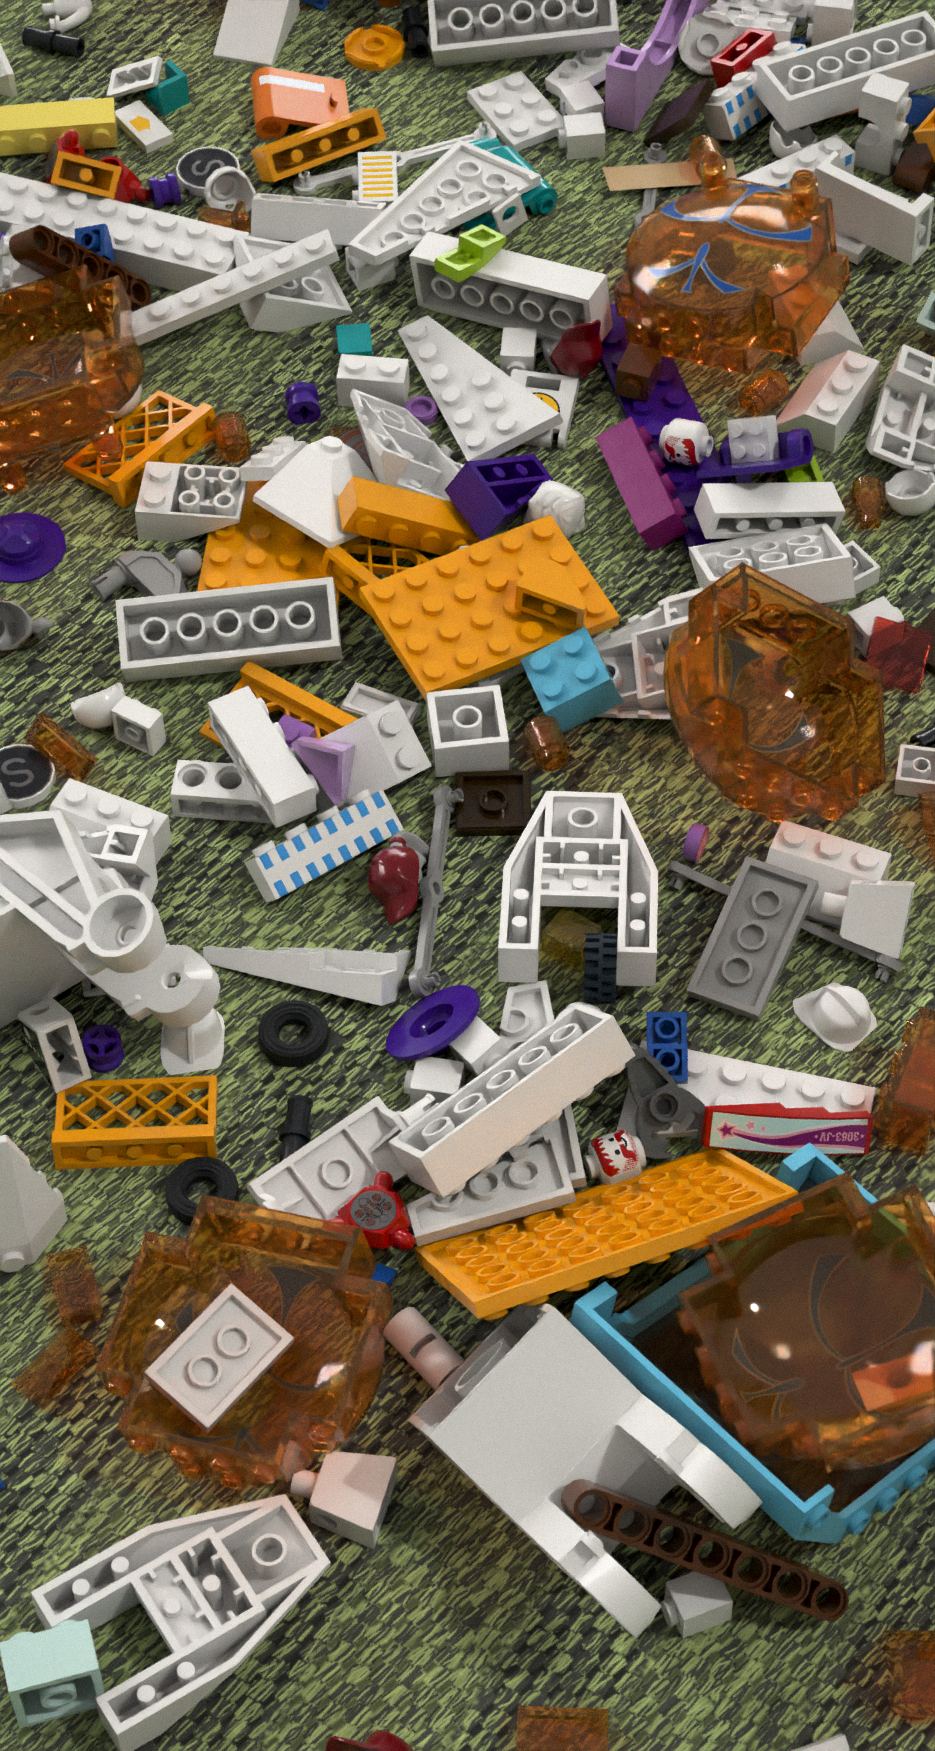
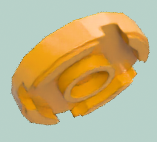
M380 24L371 25V29L364 30V26L357 28L347 36L344 42L345 57L350 64L368 71H379L394 67L402 61L406 53L405 42L401 33L390 26Z

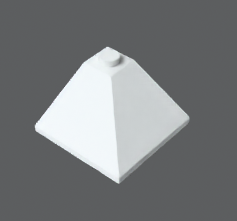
M235 234L233 242L236 268L293 243ZM329 265L240 302L241 310L250 328L261 332L281 333L352 313Z
M328 436L306 445L254 494L253 502L331 549L336 545L360 536L342 531L337 503L338 497L351 477L355 476L378 483L379 481L354 449L342 443L340 439Z

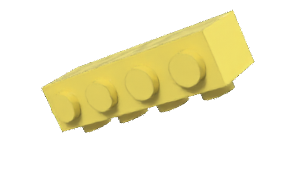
M114 97L0 106V156L49 152L51 145L56 139L63 137L65 132L70 129L78 133L79 144L84 150L118 147Z

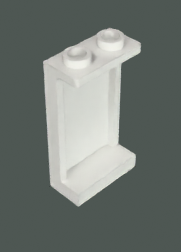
M835 151L825 160L819 161L814 170L813 218L910 266L929 248L935 198L923 193L913 204L840 169V154Z

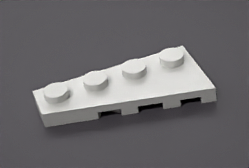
M554 1129L542 1135L543 1141L528 1149L523 1145L509 1152L510 1158L486 1171L475 1174L466 1181L465 1187L458 1193L442 1198L431 1192L408 1204L407 1209L417 1246L576 1202L574 1189L556 1130Z

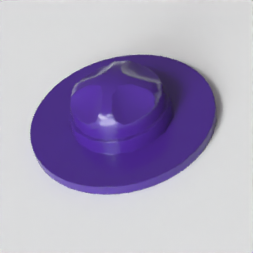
M27 512L0 516V582L25 583L47 575L58 566L65 554L66 541L61 528L54 521L45 516Z
M456 985L438 990L421 999L410 1007L391 1028L386 1039L387 1051L392 1058L398 1061H413L426 1056L434 1057L445 1054L450 1050L448 1044L459 1037L475 1019L480 1008L479 995L470 986Z

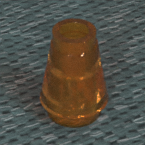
M874 476L859 477L853 481L849 494L858 516L860 527L862 529L879 528L882 518L884 486Z

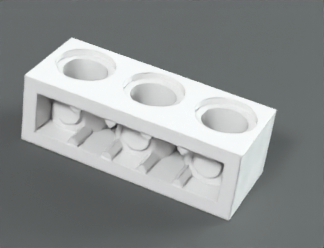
M177 760L170 794L173 816L273 824L235 763Z

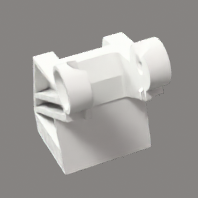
M61 810L0 815V1029L18 1019L17 1014L20 1011L47 999H52L85 978L123 1008L131 1018H135L137 1021L153 1014L161 1023L170 1027H187L198 1023L211 1012L218 1000L220 991L218 974L200 954L189 946L171 945L164 948L167 938L158 910L153 902L143 892L130 888L128 882L114 868L101 869L87 854L75 825ZM174 976H180L179 984L176 987L169 988V980Z
M544 1302L533 1306H525L524 1303L517 1305L408 1419L555 1564L588 1592L635 1638L653 1621L662 1606L610 1556L621 1542L593 1532L590 1529H585L565 1513L561 1504V1496L565 1487L574 1480L585 1479L655 1506L669 1490L676 1485H680L688 1490L722 1523L726 1522L732 1529L746 1521L763 1503L756 1493L726 1463L699 1442L679 1422L644 1396L554 1306ZM589 1495L582 1499L579 1504V1513H585L592 1508L595 1500L594 1495ZM634 1510L627 1511L622 1515L619 1521V1529L626 1528L632 1523Z

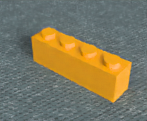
M362 108L253 149L251 153L261 181L275 182L387 138L377 108Z
M355 476L351 477L337 499L342 531L441 556L458 550L459 546H469L481 541L463 515L455 509L451 501Z

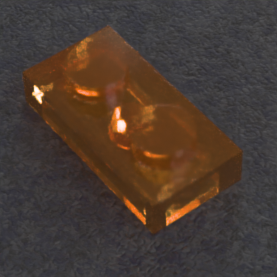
M518 1706L516 1751H608L609 1709Z

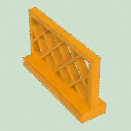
M157 390L139 404L132 413L120 419L63 464L64 470L74 477L112 495L114 503L125 509L138 499L146 461L182 464L220 433L213 406L203 402L198 407H195L163 391ZM160 402L168 407L165 410L150 412ZM182 417H184V418H183L182 420H180L179 422L174 423V419H175V418H182ZM168 420V424L151 427V422ZM145 423V428L127 430L132 424ZM160 436L155 441L151 442V437ZM145 438V443L127 445V441ZM121 442L120 447L103 449L108 443ZM136 455L131 460H127V456ZM121 457V462L103 464L105 459ZM86 461H97L96 466L80 467ZM112 474L107 479L103 478V475Z
M360 535L342 546L336 545L331 549L327 548L319 574L324 578L333 577L335 587L371 616L359 597L360 587L380 580L374 574L391 576L411 568L397 566L396 558L409 559L415 566L430 560L414 548L388 542L389 547L371 545L372 538ZM350 553L365 554L366 563L358 562ZM372 555L390 557V565L372 563Z
M249 660L240 670L242 678L230 692L232 693L249 686L256 698L261 697L267 703L268 712L280 710L314 727L317 739L324 737L321 736V733L326 736L357 720L352 715ZM209 718L199 730L200 736L224 748L211 728Z
M217 1075L91 1080L80 1082L57 1093L55 1129L52 1131L51 1139L55 1170L179 1165L195 1157H212L217 1159ZM192 1089H209L208 1094L197 1103L186 1096ZM163 1090L168 1094L167 1097L157 1104L146 1098L152 1091ZM113 1092H124L129 1096L117 1106L106 1099ZM67 1094H84L89 1098L78 1107H74L66 1101ZM179 1102L187 1110L175 1118L166 1110ZM136 1104H139L148 1111L136 1120L125 1113ZM99 1105L107 1113L97 1121L85 1115ZM196 1116L208 1123L185 1125ZM156 1117L167 1124L166 1126L145 1127ZM116 1119L126 1125L125 1128H105ZM75 1121L87 1127L86 1129L65 1130Z

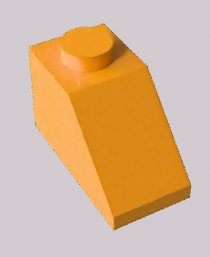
M58 150L51 183L55 186L114 200L122 167Z
M533 555L516 586L515 609L575 631L585 627L587 604L568 567L554 560Z

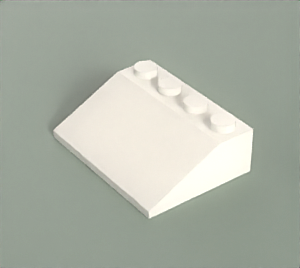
M827 523L688 547L699 587L705 591L714 622L730 624L737 622L740 617L752 615L759 618L774 615L775 611L786 609L790 611H804L809 609L810 605L820 603L838 605L844 603L845 599L856 597L852 556Z

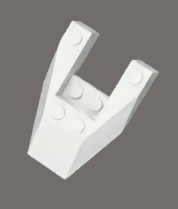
M546 791L503 868L498 943V982L538 983L542 906L618 908L616 985L655 987L658 870L623 794Z
M286 1494L148 1525L33 1590L31 1595L37 1616L46 1630L53 1629L55 1625L66 1620H76L79 1622L88 1619L90 1630L92 1631L139 1603L146 1610L172 1654L95 1698L100 1720L118 1751H134L163 1734L237 1670L326 1572L331 1563Z

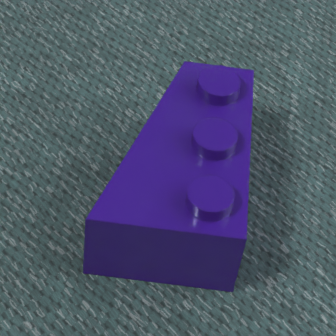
M535 454L467 461L444 491L452 500L455 509L463 515L480 540L483 541L493 537L526 512L529 500L536 494L541 484L545 481H553V478Z

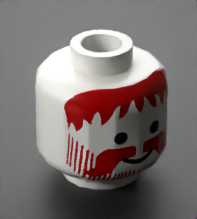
M675 418L669 425L663 427L659 439V448L661 452H664V456L669 462L698 466L705 456H710L713 449V437L709 436L708 428L704 423Z
M618 1130L592 1139L588 1148L589 1155L583 1157L588 1177L591 1180L597 1178L600 1184L614 1185L639 1176L642 1167L647 1164L641 1141L636 1135L631 1136L625 1130Z

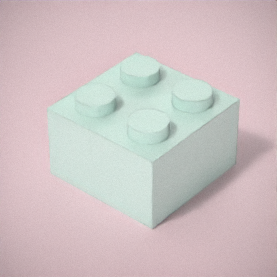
M88 1619L79 1622L76 1620H66L55 1625L53 1629L37 1633L21 1632L13 1635L7 1641L0 1642V1653L6 1682L19 1728L97 1708L95 1698L104 1694L105 1689Z

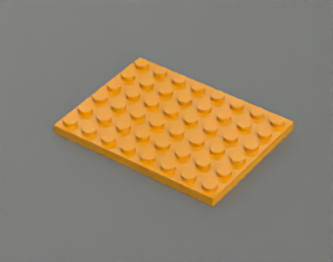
M706 1148L644 1169L635 1178L614 1185L600 1184L576 1192V1202L414 1247V1252L419 1265L478 1319L483 1317L484 1320H493L506 1315L508 1308L524 1303L525 1306H533L549 1299L548 1294L563 1289L566 1292H573L586 1288L590 1284L589 1280L603 1275L607 1278L624 1275L630 1271V1266L644 1261L647 1264L665 1261L670 1257V1252L682 1248L686 1250L703 1248L710 1244L711 1238L722 1234L726 1236L743 1234L750 1230L749 1225L763 1220L769 1223L781 1221L790 1216L789 1211L801 1208L802 1205L798 1191L724 1149Z

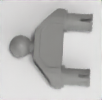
M187 548L180 550L175 555L174 564H172L161 552L128 551L116 558L114 567L96 580L91 581L90 585L97 596L101 595L100 599L102 601L126 584H133L145 597L186 593L187 589L183 576L195 575L201 569L202 558L197 551Z

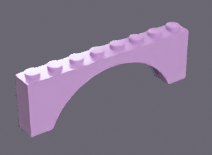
M666 0L660 18L641 50L620 45L616 46L606 63L605 125L635 132L680 54L678 50L679 34L684 24L693 16L703 13L711 0Z

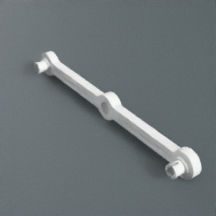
M481 122L479 128L473 134L407 152L396 151L397 161H399L397 162V172L403 171L408 165L442 157L460 139L469 143L484 137L497 138L496 131L490 128L488 122H483L484 127ZM352 166L314 177L310 176L309 171L304 170V175H302V172L298 173L299 177L294 180L293 188L297 194L306 196L313 194L318 188L352 180Z

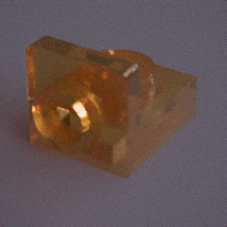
M238 200L233 211L202 206L198 213V221L248 232L250 215L246 214L245 201Z

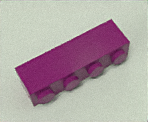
M629 417L596 436L595 438L637 531L651 551L657 550L689 532L683 519L688 516V513L679 497L674 499L672 495L677 489L668 473L662 474L661 469L666 466L656 449L651 450L650 445L655 442L647 427L643 425L639 428L634 419Z

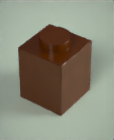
M629 342L616 369L615 394L648 402L661 376L662 350Z

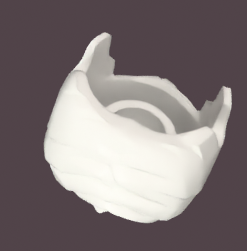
M552 480L545 481L529 500L523 523L527 524L551 515L568 540L571 536L578 534L585 526L584 497L580 492L562 483Z

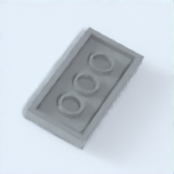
M746 856L686 989L687 996L760 1022L819 888L818 881Z

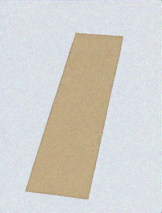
M733 158L602 167L610 191L731 183V181L737 179Z

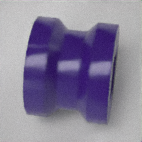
M174 172L167 173L163 178L158 179L153 176L147 179L148 189L151 193V200L155 209L163 208L164 204L172 203L173 205L181 203L180 189Z
M308 382L294 383L289 386L284 395L288 419L296 425L316 422L321 415L317 388Z
M104 1024L93 1026L83 1035L82 1045L89 1068L99 1073L112 1072L117 1069L124 1059L119 1031L110 1025Z

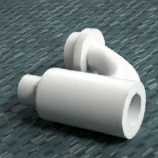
M54 0V3L42 4L43 16L56 15L55 18L49 19L50 29L59 30L61 33L79 26L88 17L93 16L91 0Z

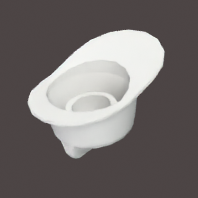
M833 982L793 1000L794 1012L799 1020L832 1049L844 1052L852 1051L877 1027L876 1017L870 1010L869 1002L856 988L842 986Z
M212 1008L211 1012L202 1020L187 1027L162 1025L160 1055L162 1066L168 1074L175 1075L215 1069L221 1065L224 1054L225 1025L220 1013Z

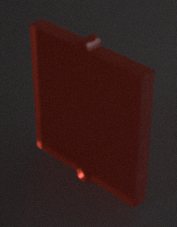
M876 616L861 678L884 684L887 689L895 687L908 692L919 693L933 633L909 626L907 621L899 623Z

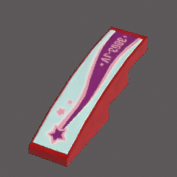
M780 1102L705 1106L701 1144L704 1147L791 1155L810 1142L826 1156L867 1155L870 1149L873 1116L867 1111L830 1113L824 1107L785 1108Z

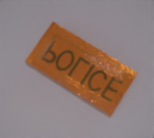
M87 1245L47 1254L63 1327L104 1318Z

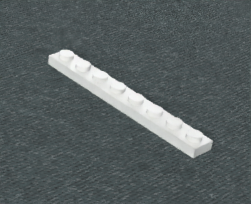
M326 229L83 333L87 347L104 348V350L90 356L93 363L102 362L339 261L340 259L329 230Z

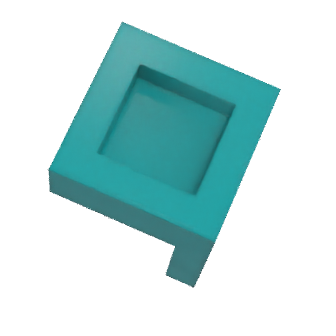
M171 60L164 63L166 80L146 91V99L163 116L190 103L187 75Z
M370 323L336 325L338 357L341 358V354L372 356Z

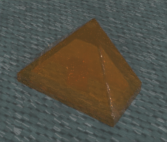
M43 711L38 714L23 738L69 778L82 783L98 761L96 756Z
M68 1326L11 1383V1386L43 1409L100 1352V1349Z

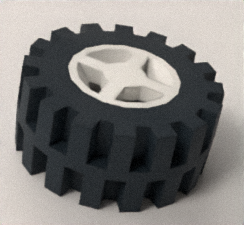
M586 933L584 965L585 1003H616L618 934Z

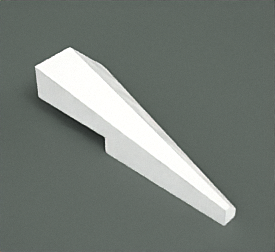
M242 946V948L203 947V958L211 965L380 1006L395 1001L411 956V950L383 953L375 952V949L353 951L338 950L337 948L277 947V949L271 951L256 950L250 946Z

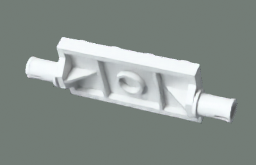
M426 1094L421 1100L405 1111L394 1112L386 1107L379 1096L375 1097L248 1184V1191L261 1209L233 1227L236 1238L240 1239L243 1236L244 1240L240 1243L244 1248L249 1249L261 1238L273 1230H277L294 1253H297L323 1235L324 1223L329 1219L336 1218L335 1216H338L337 1211L361 1188H369V1185H373L375 1176L379 1172L387 1171L392 1175V1186L408 1176L388 1141L434 1109L439 1103L432 1106L431 1103L435 1101V1098L431 1094Z

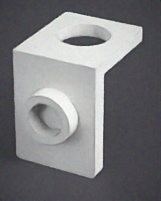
M515 193L492 210L497 226L493 230L504 236L528 220L521 196L518 193ZM516 206L512 217L503 220L504 212L509 207Z

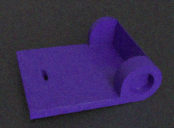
M806 428L778 433L780 459L737 464L731 463L729 436H727L719 448L720 460L724 465L696 471L697 479L735 475V483L752 482L751 474L776 472L808 464L813 457L811 433Z

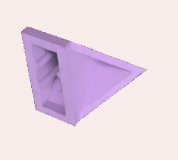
M305 736L292 742V747L334 805L347 798L355 745Z

